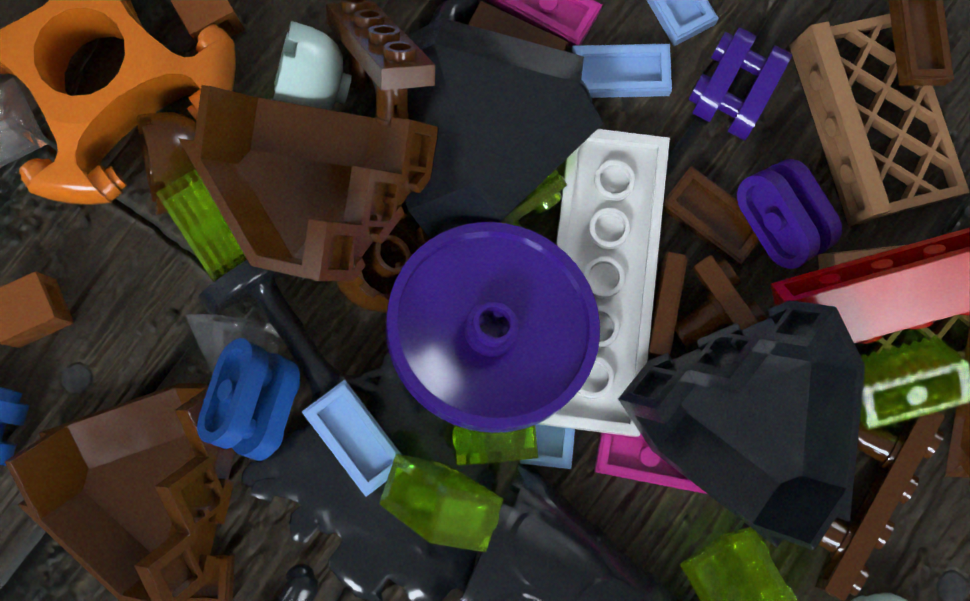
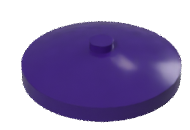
M478 222L458 226L440 233L422 245L408 259L397 276L390 294L386 314V340L393 366L400 380L412 396L428 411L453 425L468 430L502 433L522 430L550 418L577 394L589 377L596 360L600 341V320L596 300L587 279L577 264L560 247L544 236L520 226L497 222Z

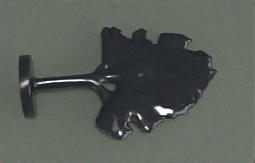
M246 260L209 285L198 296L199 301L209 314L221 312L251 295L254 296L264 310L270 324L281 337L308 380L312 392V399L308 407L343 380H346L354 391H361L371 398V407L368 410L408 462L406 467L366 497L308 421L309 425L303 430L294 431L271 456L261 461L249 463L242 473V482L252 487L251 496L264 499L270 504L274 496L293 500L302 505L290 514L289 526L293 541L307 543L316 530L325 534L337 533L344 541L341 542L328 559L329 568L341 583L352 591L355 597L369 601H383L381 591L387 579H391L397 585L404 587L407 598L411 601H442L451 590L456 588L464 592L473 570V560L479 551L481 534L488 530L487 517L491 511L493 498L491 487L495 483L494 473L488 464L489 455L487 449L475 440L480 432L453 425L437 417L421 405L400 380L393 366L389 350L386 351L382 366L360 374L347 375L329 364L276 285L275 280L285 275V273L253 267ZM380 376L378 383L371 380Z

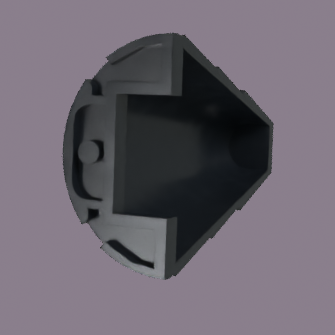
M518 463L498 508L497 517L460 598V601H679L650 571L643 572L598 525L590 523L538 471H533L521 463Z

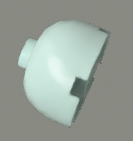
M291 21L274 82V97L271 100L331 110L335 102L344 104L351 83V75L343 73V55L338 45L324 32Z

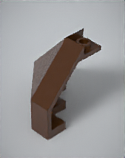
M202 85L194 140L178 139L251 266L316 281L354 282L365 267L362 259L364 253L373 242H384L404 215L401 204L411 192L420 193L429 182L438 127L414 120L392 117L391 126H384L378 124L375 118L258 98Z
M178 383L39 432L41 439L4 461L24 498L17 505L119 601H186L211 580L216 557L210 556L217 524L225 523L234 486V481L228 480L235 451L233 448L223 449L206 443L198 435V417L210 383Z

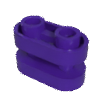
M739 27L735 35L725 31L711 59L719 62V65L712 77L702 73L688 100L697 104L692 114L709 123L717 110L733 117L727 132L745 141L784 73L792 53L774 45L767 58L750 50L757 35ZM740 68L756 76L744 100L727 92Z
M794 159L782 160L766 170L747 177L739 185L737 191L739 208L767 254L777 265L787 269L798 268L816 255L835 246L840 240L842 234L841 220L811 171L802 162Z

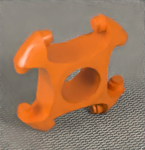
M49 0L42 7L0 29V74L15 75L29 88L43 112L57 143L58 153L54 162L50 159L41 160L40 158H34L20 167L21 180L28 188V191L43 198L69 204L93 205L112 203L115 198L123 193L127 183L112 166L105 169L100 165L102 159L125 135L138 125V115L156 113L166 105L191 95L188 99L192 105L187 110L197 121L202 85L232 91L236 68L235 43L233 39L230 38L224 29L219 28L216 24H212L204 28L198 35L196 45L198 54L192 57L179 56L146 32L130 0ZM116 37L123 39L125 57L119 73L106 87L92 94L68 95L65 90V71L70 58L82 45L97 38Z

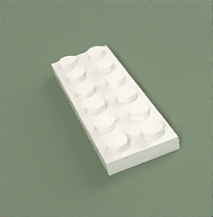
M597 129L566 159L556 245L566 252L577 264L592 289L599 312L600 341L594 366L582 388L560 411L538 423L540 425L632 437L640 436L639 430L618 398L648 360L670 141L668 137Z

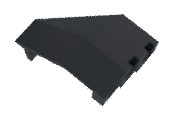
M441 18L407 35L435 64V86L408 88L409 120L438 127L431 178L420 193L411 192L405 199L408 211L430 239L442 232L465 224L501 222L604 124L592 103L587 86L581 80L584 56Z
M789 300L768 309L771 318L743 330L738 323H735L698 339L699 349L673 360L669 353L649 360L618 400L655 454L776 547L779 546L782 540H786L815 550L836 517L850 522L865 364L837 307Z

